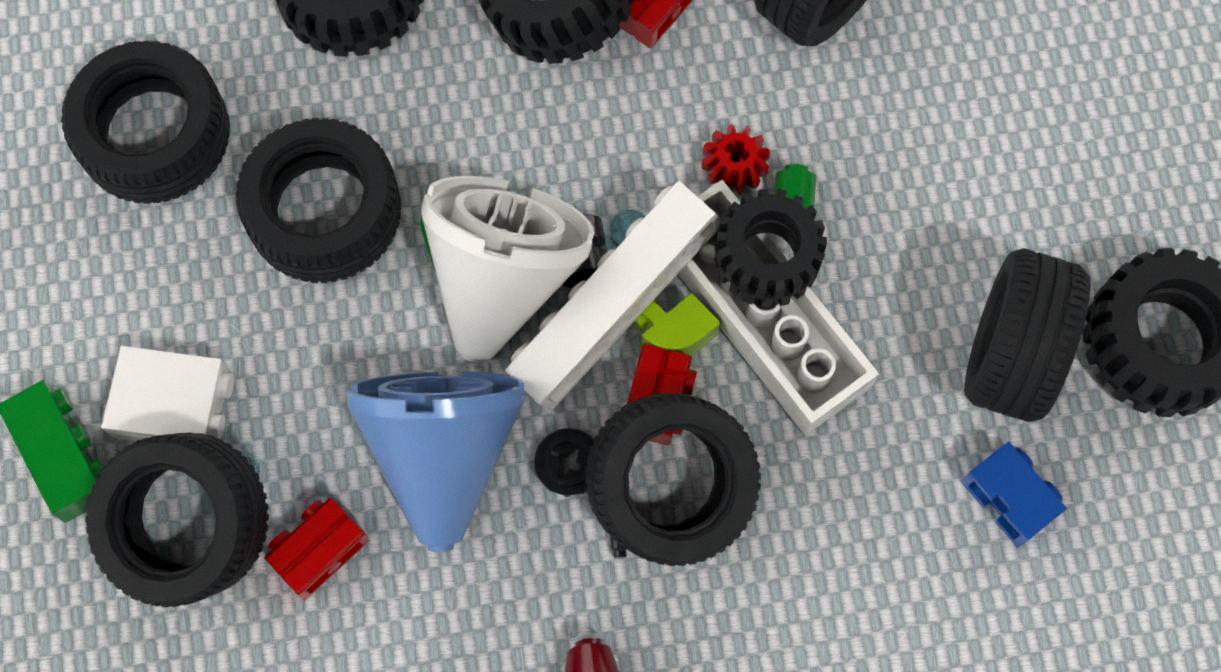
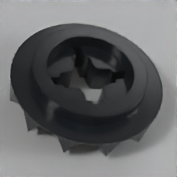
M565 428L552 432L539 444L534 459L535 470L538 479L549 492L565 497L586 492L587 484H585V477L587 473H585V467L588 466L586 461L590 455V447L594 444V439L589 434L578 429ZM577 449H580L577 453L576 464L583 473L578 470L569 469L566 474L563 473L559 477L562 466L554 453L568 458Z

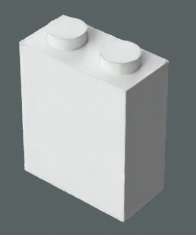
M121 346L101 428L113 438L131 441L143 440L144 438L186 432L203 433L204 435H211L215 439H221L225 429V416L222 414L224 400L229 399L232 395L234 376L230 374V369L222 359Z

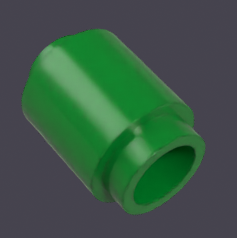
M786 165L784 170L776 173L774 195L777 194L778 189L786 190L785 197L793 199L797 194L804 198L802 204L804 208L810 205L814 207L816 175L810 172L809 168L805 165Z

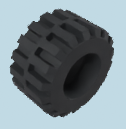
M768 188L759 189L758 196L755 198L751 192L743 195L740 205L734 201L728 207L727 216L723 215L719 225L715 245V268H720L719 278L723 284L730 282L729 292L735 297L740 292L745 294L744 302L753 305L754 299L762 300V307H771L773 300H778L780 306L789 304L791 296L799 299L805 294L806 288H811L825 256L827 237L823 236L825 230L823 221H814L817 211L812 205L804 208L802 206L804 198L797 194L793 199L785 197L786 190L778 189L776 195H769ZM756 234H775L787 241L792 248L794 256L784 263L767 264L753 257L748 251L745 242Z

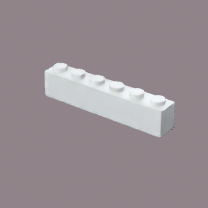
M678 180L673 187L668 186L660 192L655 199V207L646 217H641L630 225L626 231L625 240L616 249L607 251L597 263L598 269L587 281L579 282L568 295L569 301L561 310L551 313L544 319L540 325L539 334L530 343L520 346L512 355V363L505 371L510 376L523 380L524 390L539 405L553 410L719 229L720 217L681 181Z

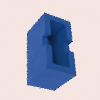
M1008 441L970 471L960 482L982 508L989 503L1001 516L994 522L1012 543L1019 548L1067 508L1061 502L1063 498L1058 489L1049 481H1043L1032 469L1033 462L1022 449L1014 448Z

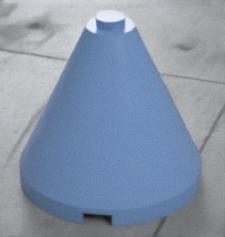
M421 372L382 376L353 383V391L352 388H346L347 408L419 543L428 545V550L432 552L453 550L454 544L461 542L524 403L523 380L509 375L484 372H462V376H438V372Z

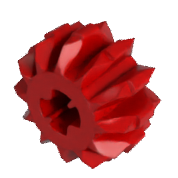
M732 124L727 127L726 135L716 130L712 134V142H706L702 152L706 157L702 159L701 167L703 171L710 172L707 179L709 184L723 180L728 188L735 186L739 195L744 193L745 184L756 189L760 184L759 177L767 176L769 166L766 162L769 161L770 150L769 148L762 147L764 142L762 135L749 137L751 131L749 126H746L742 133H736V129ZM733 157H738V158H740V159H739V163H737V162H732V158H733Z

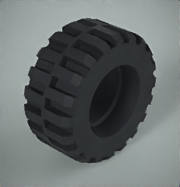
M276 0L285 24L289 29H293L296 38L304 44L311 42L314 50L327 53L328 49H332L335 56L348 57V52L357 51L358 56L368 55L371 48L379 46L380 50L390 46V39L396 36L399 39L409 31L407 22L413 23L416 21L420 14L419 5L424 2V0Z
M479 0V3L504 43L508 44L513 52L519 56H526L530 61L543 63L544 58H546L549 64L563 63L565 58H570L571 61L584 58L583 53L593 50L595 53L604 47L602 42L608 37L613 39L621 30L620 22L627 21L632 11L630 4H633L635 0Z
M1172 248L1158 249L1153 255L1152 253L1144 252L1135 256L1130 263L1125 262L1093 297L1094 301L1088 307L1085 319L1088 324L1083 329V342L1091 344V348L1085 354L1089 365L1097 364L1100 370L1095 375L1102 386L1109 383L1115 389L1112 396L1121 403L1128 398L1134 402V410L1146 414L1152 408H1155V414L1158 417H1172L1177 412L1182 416L1195 414L1200 409H1206L1221 399V269L1218 268L1220 262L1210 256L1202 260L1197 258L1198 252L1183 249L1178 255H1175V250ZM1150 302L1169 304L1180 309L1192 319L1199 330L1203 345L1202 357L1198 364L1181 365L1172 363L1151 350L1144 341L1138 326V309L1141 304Z

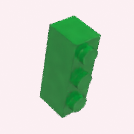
M41 380L1 402L0 415L49 511L54 517L67 523L86 512L89 494H92V485L95 484V478L98 474H101V469L104 465L99 459L93 461L87 448L92 446L91 439L80 423L74 425L69 415V412L74 410L64 390L62 388L55 390L47 382Z

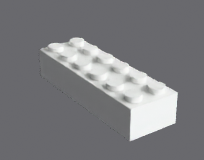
M723 180L697 196L720 219H722L723 215L727 216L728 207L734 201L740 205V201ZM717 230L678 275L697 299L720 322L719 327L806 436L872 388L879 373L809 287L806 288L805 294L799 299L791 296L789 304L783 306L779 305L778 300H773L771 307H762V300L754 299L753 305L744 302L745 294L740 292L735 297L729 292L730 282L723 284L719 278L720 268H715L714 257ZM766 233L756 234L745 242L750 254L761 262L780 264L788 261Z

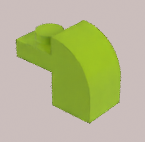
M690 293L668 313L653 300L632 323L640 331L644 328L647 330L641 335V349L642 345L648 344L664 348L666 351L671 350L690 356L696 354L718 335L720 326L717 318L693 293Z

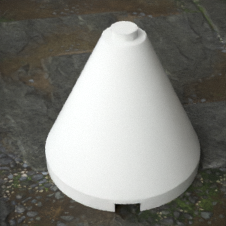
M455 176L437 180L429 185L427 195L425 194L422 203L421 215L454 347L465 360L481 363L484 360L493 358L588 258L595 231L590 221L581 212L568 203L543 191L533 188L531 197L528 198L516 193L507 192L509 181L480 176Z

